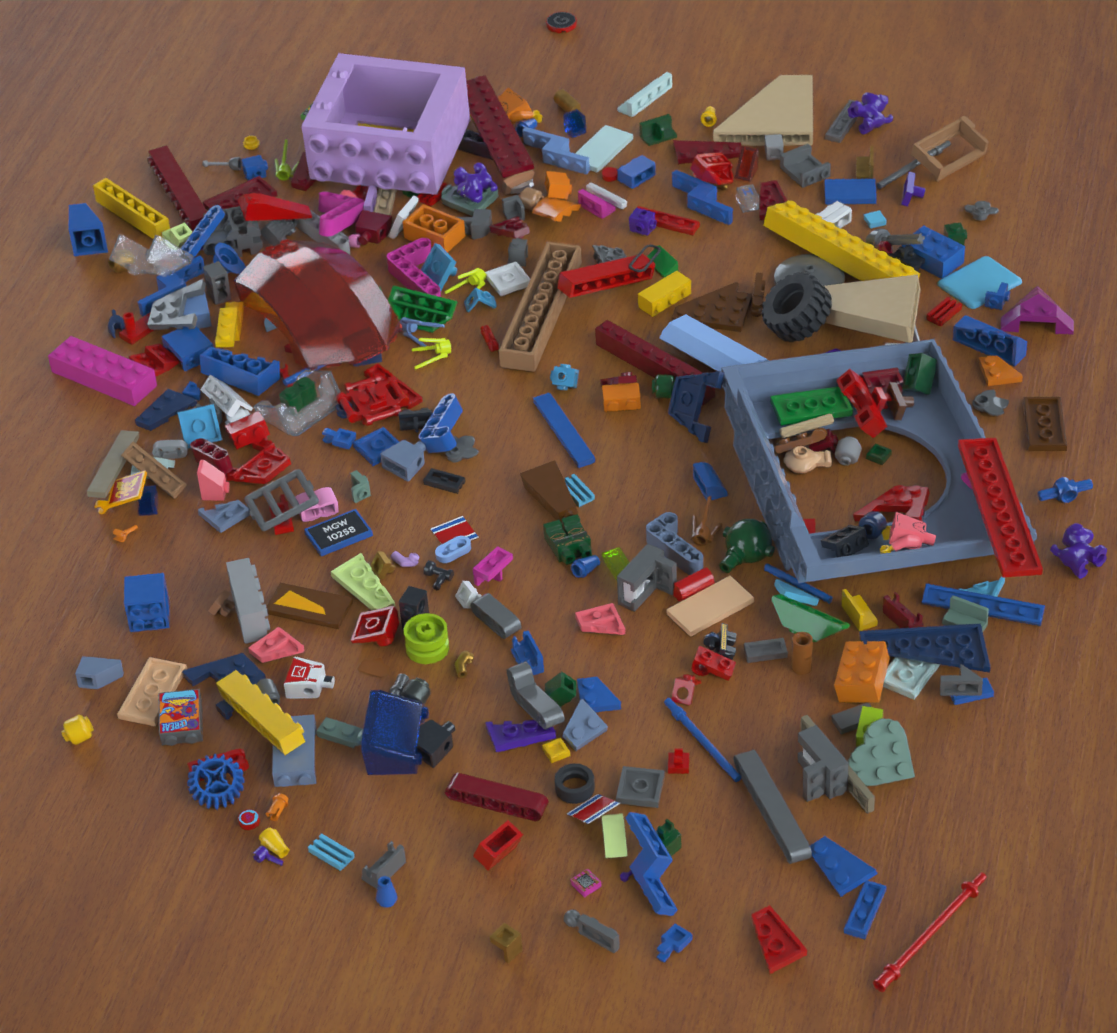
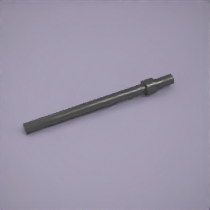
M948 140L927 153L930 156H937L945 148L949 147L951 142ZM915 159L877 183V188L882 189L921 163Z

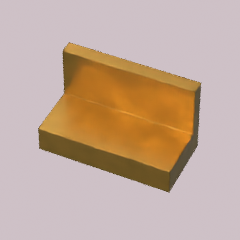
M870 146V157L856 156V179H873L874 146Z

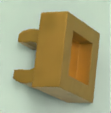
M377 551L370 565L374 574L380 579H384L387 573H393L396 568L395 565H391L392 560L382 551Z

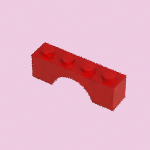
M848 369L836 381L842 393L856 408L858 413L854 417L860 429L874 438L888 426L864 379L853 370Z

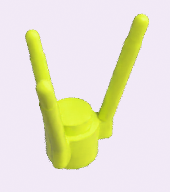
M480 268L461 274L457 277L458 279L469 277L449 288L444 293L448 294L468 282L471 285H478L476 288L481 289L486 284L484 282L486 274Z
M419 338L421 342H435L433 346L412 348L413 352L435 349L436 354L440 355L414 366V369L426 366L441 358H447L448 354L451 353L449 339Z

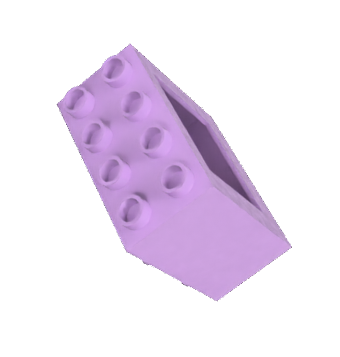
M339 53L302 124L310 179L348 183L351 185H372L383 189L437 195L470 122L465 68ZM358 123H363V124H371V125H380V126L396 127V128H403V130H402V131H399V130H390V129H382V128H373V127L357 126V124H358ZM407 129H413L414 132H407Z

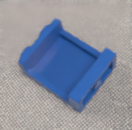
M197 326L195 329L183 327V329H177L162 336L163 346L169 352H173L181 361L184 371L199 366L200 355L210 347H214L213 343Z

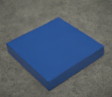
M382 427L354 441L353 447L372 466L381 463L380 453L399 443V441Z

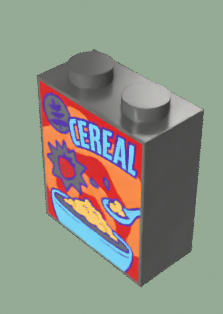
M192 689L158 693L159 736L162 745L172 746L180 743L192 744L203 741L202 698L200 690Z

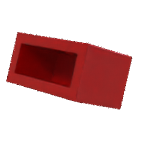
M259 411L225 425L230 441L236 449L270 435L265 419Z
M507 820L479 843L473 857L489 871L518 846L523 834Z

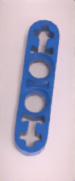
M215 205L208 210L181 247L179 254L185 261H189L197 255L224 218L225 212L219 205Z

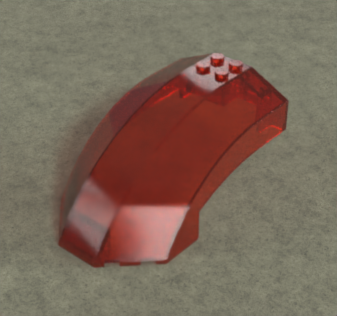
M286 239L281 241L279 245L268 246L234 280L240 302H243L244 306L257 311L271 321L288 339L295 362L309 370H316L320 365H326V368L341 366L342 362H349L350 365L358 364L387 351L390 348L389 343H393L398 337L397 333L403 330L383 292L362 265L347 252L325 242Z

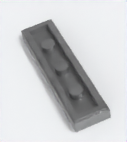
M849 100L826 132L825 140L841 143L858 118H850L847 111L855 100Z

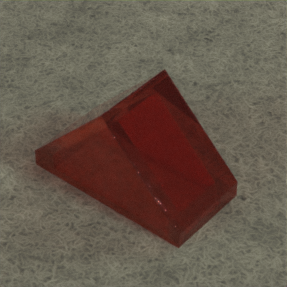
M742 146L734 179L751 182L758 170V149Z

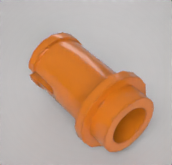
M281 793L272 798L273 803L266 812L267 818L272 814L269 818L272 821H277L283 809L288 806V797Z

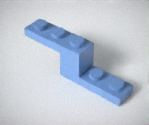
M528 127L522 130L523 144L542 149L543 163L586 175L590 171L589 157L571 153L568 138Z

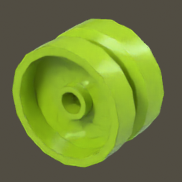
M425 613L416 615L406 622L404 626L406 653L411 660L420 664H433L442 660L448 654L447 623L442 617L436 614Z

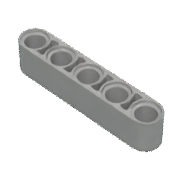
M311 211L312 218L296 219L299 222L296 225L298 229L335 256L345 258L350 255L349 238L341 231L333 236H322L319 234L320 216Z

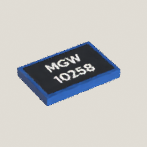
M356 509L304 529L305 535L321 557L373 536L371 528Z

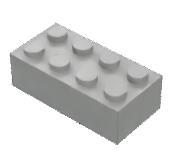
M249 558L226 562L230 589L244 643L259 641L267 635L270 625L268 618L265 619L268 616L266 604H261L264 603L262 591L258 592L261 589L259 578H254L257 576L255 565H251Z

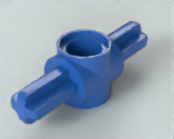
M1062 477L1055 481L1053 488L1038 491V499L1044 501L1056 498L1058 501L1062 500L1064 503H1069L1077 497L1078 492L1092 489L1093 484L1091 479L1075 482L1073 479L1069 480L1066 477Z

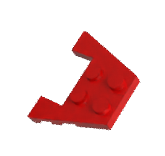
M266 436L252 443L253 449L260 452L239 469L233 467L231 472L225 474L226 481L267 484L291 465V461Z
M918 485L912 487L894 486L853 514L854 521H860L863 516L872 511L905 512L906 516L922 521V515L925 513L924 507L927 506L930 495L929 488Z

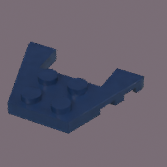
M707 372L698 375L679 376L675 379L667 413L681 425L688 428L692 435H696L700 442L708 443L711 426L698 423L706 386L721 389L725 372Z
M244 653L182 671L183 677L192 686L199 684L209 677L218 682L235 670L242 676L245 674L252 685L257 684L261 679H266L265 674ZM225 700L216 704L217 711L226 720L230 719L235 709Z

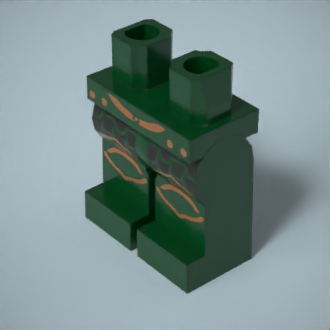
M578 514L562 518V523L560 520L543 524L544 539L559 563L564 562L566 565L574 563L577 557L585 558L592 556L591 538L581 525Z

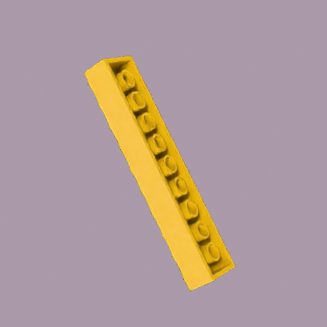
M794 201L775 204L767 208L763 226L860 281L917 274L919 279L920 273L915 271L913 267L904 265L899 259L892 258L886 252L877 250L873 245L861 241L859 237L852 236L848 231L836 227L834 223L827 222L821 216L809 212L807 208L796 205Z

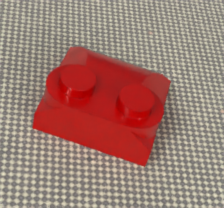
M395 606L360 613L351 638L352 644L376 642L378 646L390 645L393 642L399 625L398 611Z

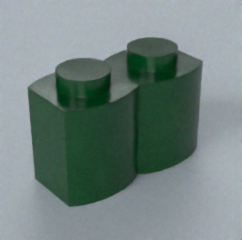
M307 377L300 378L293 386L286 388L279 395L282 412L290 417L300 414L305 407L314 404L318 399L315 382Z

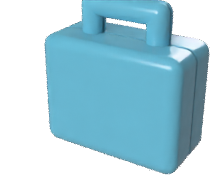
M983 256L940 279L937 285L968 308L976 309L985 304V294L987 291L997 293L1001 282L1008 283L1009 291L1020 285L1022 279L991 257Z

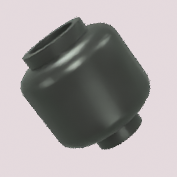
M421 678L410 679L401 692L404 705L410 709L415 707L422 708L431 695L429 684Z

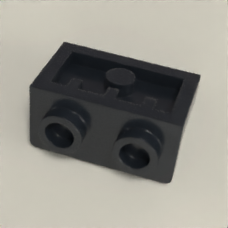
M848 525L820 540L822 548L835 551L837 557L851 556L869 546L865 528Z

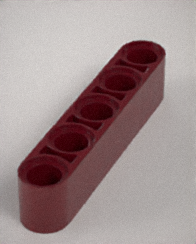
M454 773L445 789V795L453 801L531 821H539L549 803L547 797L541 793L462 773Z

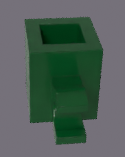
M666 819L662 826L659 825L657 827L656 833L672 857L681 849V833L674 828V823Z

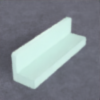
M666 72L620 105L618 111L630 117L635 116L672 88V74Z

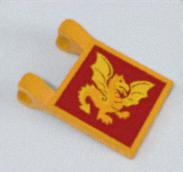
M146 470L115 480L109 491L108 501L98 500L95 502V508L101 507L98 513L104 514L109 508L141 499L147 476Z

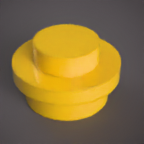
M253 135L245 137L243 142L244 148L248 150H254L260 145L257 137Z

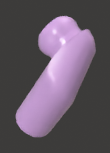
M397 551L391 554V559L401 567H415L419 563V555L416 553H410L409 557H404Z

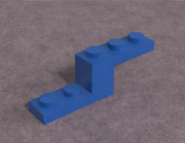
M678 170L672 172V187L688 193L687 208L727 225L733 222V208L717 202V186Z
M199 255L157 276L156 280L159 291L138 301L140 315L144 317L150 313L154 301L186 287L187 281L203 274V258Z
M629 812L625 819L643 848L630 865V869L634 874V878L643 889L644 895L650 901L653 910L660 915L673 916L678 909L659 879L673 859L647 816Z

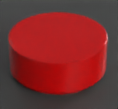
M614 167L604 168L602 170V179L607 182L617 180L618 170Z

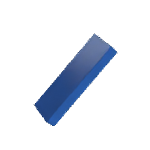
M868 880L864 882L844 927L845 934L865 940L885 895V885Z

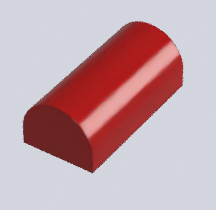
M706 567L675 582L673 596L681 602L715 584L711 571Z

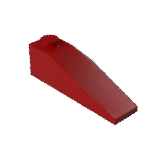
M257 193L243 194L238 199L245 221L312 218L309 206Z

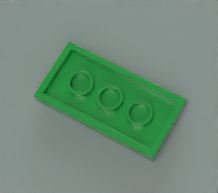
M840 387L773 395L770 397V403L780 426L800 423L827 414H832L833 418L852 416L853 414L849 400L842 393Z

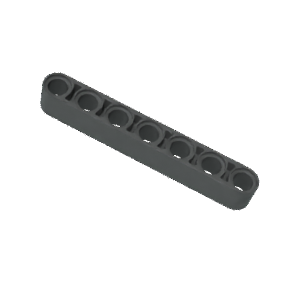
M753 749L734 755L735 767L787 861L793 864L811 858L812 852L808 841L757 752Z

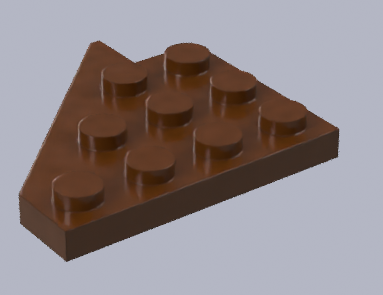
M738 282L732 283L676 306L672 315V321L686 314L713 329L741 332L752 302V294L737 292Z

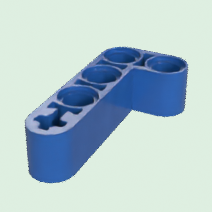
M455 394L445 395L440 400L419 434V439L425 444L428 453L449 451L457 444L451 430L463 409Z

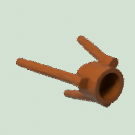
M710 496L707 498L699 527H697L696 515L693 516L691 539L700 546H704L708 542L712 543L713 537L723 525L719 523L711 534L709 528L705 526L711 502Z

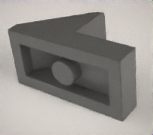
M960 664V675L940 676V696H982L983 678Z

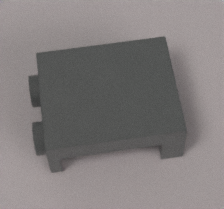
M809 144L780 154V169L802 188L830 177L831 164L829 162L821 164L813 157L812 147Z

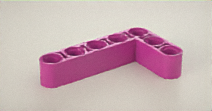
M320 192L318 210L325 214L320 216L319 234L322 236H333L357 222L362 210H364L365 201L336 193Z
M420 238L387 254L389 273L407 289L441 297L440 287L416 267L425 262L431 251V241L428 238Z

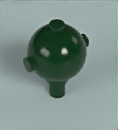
M747 518L737 521L731 527L727 526L723 531V537L726 538L727 552L725 558L719 563V568L724 573H730L735 566L742 563H755L767 556L771 557L774 554L775 547L772 546V537L767 524L756 519Z

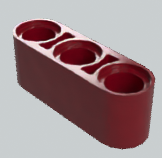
M203 438L191 442L190 446L197 463H200V460H205L224 474L232 471L233 466L227 450Z

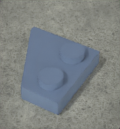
M239 500L231 501L227 504L215 505L216 509L204 511V508L198 509L199 516L220 533L250 516V509Z
M581 699L562 737L577 751L606 732L608 726Z

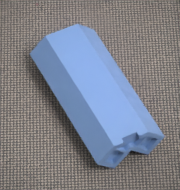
M686 314L669 322L659 337L667 345L674 346L716 371H721V367L769 361Z

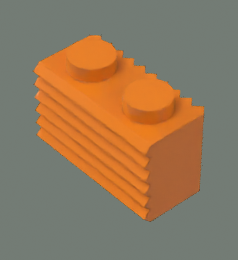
M546 171L544 186L548 197H555L556 199L565 198L567 200L568 195L572 193V184H570V179L567 178L566 173Z
M639 383L602 385L605 412L641 409Z

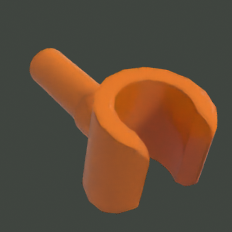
M134 525L124 531L115 529L113 534L116 537L113 540L124 542L127 535L138 529V526Z

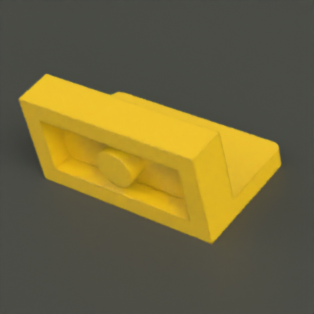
M843 589L842 607L859 632L877 626L878 620L860 594L852 597L847 589Z

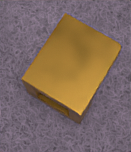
M503 923L490 936V942L504 951V960L507 963H510L523 950L521 933L506 923Z

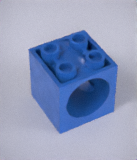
M164 573L124 577V606L130 632L170 628L169 596Z

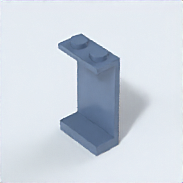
M315 715L291 716L294 723L298 722L302 726L305 743L286 755L273 745L272 774L275 787L317 784L315 774V735L317 734Z

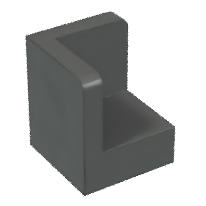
M518 195L502 199L503 214L506 219L519 216V219L525 220L524 205Z

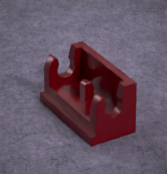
M898 367L862 372V378L870 393H872L875 387H881L883 392L886 393L889 383L895 382L902 394L903 390L900 383H903V379Z
M894 592L892 601L889 595L883 597V613L899 628L924 627V623H922L923 616L918 612L916 617L899 602V594Z

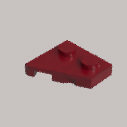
M632 372L621 373V376L600 379L601 387L602 385L637 383V375H632Z

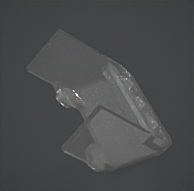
M119 234L109 259L128 269V273L135 276L138 274H150L166 277L190 265L194 256L158 235H155L150 249H146Z

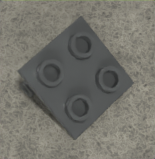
M604 245L592 246L595 250L593 257L597 264L627 257L620 248H609Z

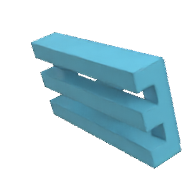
M572 474L571 478H565L566 485H569L574 490L573 492L568 487L573 501L578 507L595 500L593 492L575 474Z
M323 834L319 836V840L315 839L313 841L314 845L310 844L308 846V852L340 871L355 858L354 852ZM318 848H321L322 850L326 851L328 854L324 853L323 851L319 850Z

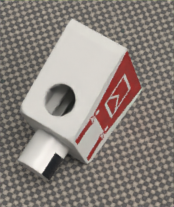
M294 657L284 682L286 698H318L322 687H334L335 678L334 676L325 675V668L322 663Z

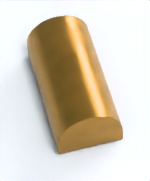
M560 89L555 93L554 102L573 119L582 116L580 103L568 92Z

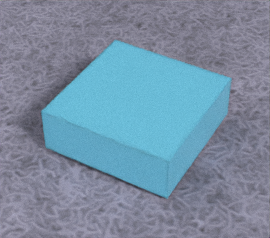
M880 210L864 214V220L870 229L886 225V219Z

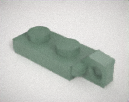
M327 717L316 731L317 736L351 748L358 745L371 748L374 743L373 734L366 732V730Z

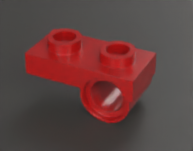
M699 645L691 670L698 676H706L708 673H712L729 681L736 662Z

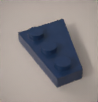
M167 389L135 419L136 426L152 431L168 422L169 418L177 414V412L184 411L190 406L192 408L196 407V404H198L197 400Z

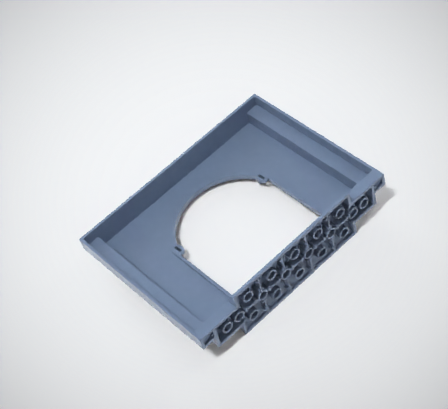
M934 339L721 367V372H725L722 382L725 391L724 408L734 429L733 446L771 533L786 571L791 568L793 569L798 583L994 554L974 492L961 480L962 473H966V469L958 448V440L985 438L984 430L980 428L977 417L972 413L971 405L967 403L964 392H961L959 383L953 376L952 369H949L947 360L943 357L941 348L937 346ZM923 353L937 360L930 395L919 391L903 390L902 396L914 398V406L912 408L906 407L902 421L894 420L889 406L887 409H882L880 413L888 426L885 430L900 433L921 443L936 456L944 469L946 476L944 493L935 505L922 515V522L926 523V532L936 535L935 543L933 546L922 543L921 548L918 549L903 548L897 552L894 550L891 553L881 554V546H891L889 540H883L881 534L876 539H868L869 546L851 556L837 557L835 551L822 548L820 540L838 530L809 534L796 505V497L791 493L790 483L785 479L784 469L780 468L779 458L774 454L773 444H770L769 439L781 437L779 429L793 424L780 426L770 403V397L773 395L839 387L836 380L848 369L853 370L862 377V372L898 367L899 373L904 380L909 354ZM849 400L853 409L852 416L834 418L833 424L823 426V428L838 430L859 427L854 417L858 412L852 402ZM814 429L806 431L807 434L813 433ZM1020 502L1033 542L1037 540V532L1032 528L1030 518L1025 514L1023 505ZM893 522L887 523V526H892Z

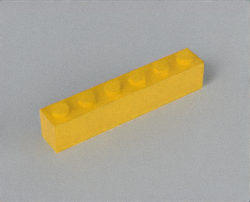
M105 178L93 185L96 202L155 241H161L162 232L170 229L169 219L109 179Z
M235 670L216 682L221 697L284 755L305 743L302 726L298 722L294 723L287 712L283 713L277 703L273 704L266 693L262 694L256 684L252 685L245 674L242 676Z

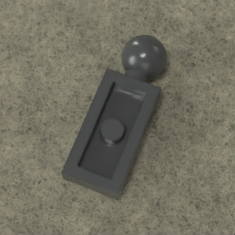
M574 909L568 910L564 914L565 924L569 927L578 926L581 935L614 954L620 948L619 934L614 929L604 926L595 918H590L585 914L580 915Z

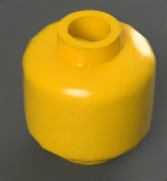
M76 715L64 722V730L61 733L66 742L71 741L72 744L78 745L90 739L94 729L87 716Z

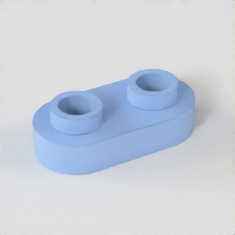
M458 536L438 546L435 550L437 561L449 563L467 554L471 550V541L466 536Z

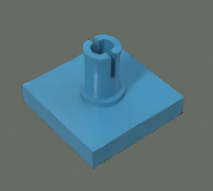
M434 243L421 271L440 287V291H442L449 276H455L457 273L456 261L440 244Z
M214 404L177 412L183 439L188 444V448H191V442L200 438L206 439L211 443L222 440Z

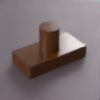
M890 382L886 393L891 396L892 401H887L894 420L902 421L906 407L912 408L914 406V398L902 396L897 383Z

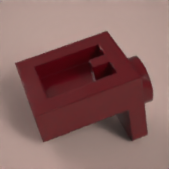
M826 429L827 436L824 440L809 444V449L818 452L830 447L835 454L839 441L836 434L833 435L830 429Z

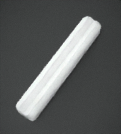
M594 183L586 185L587 192L620 209L627 207L625 199Z

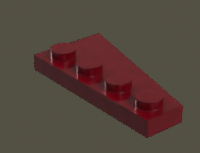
M673 140L678 165L692 163L698 154L722 153L727 159L744 157L741 142Z

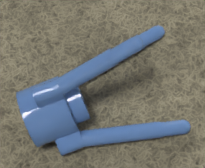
M403 317L399 322V329L404 331L403 335L409 337L422 347L427 345L411 334L417 330V325L445 327L444 324L417 321Z

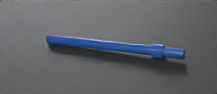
M667 698L664 704L670 709L672 716L689 730L735 782L740 781L741 775L686 716L683 708L677 706L671 698Z

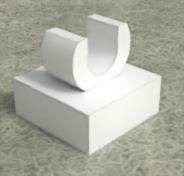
M462 581L455 595L463 608L469 609L471 608L470 603L482 596L478 594L477 589L469 581Z

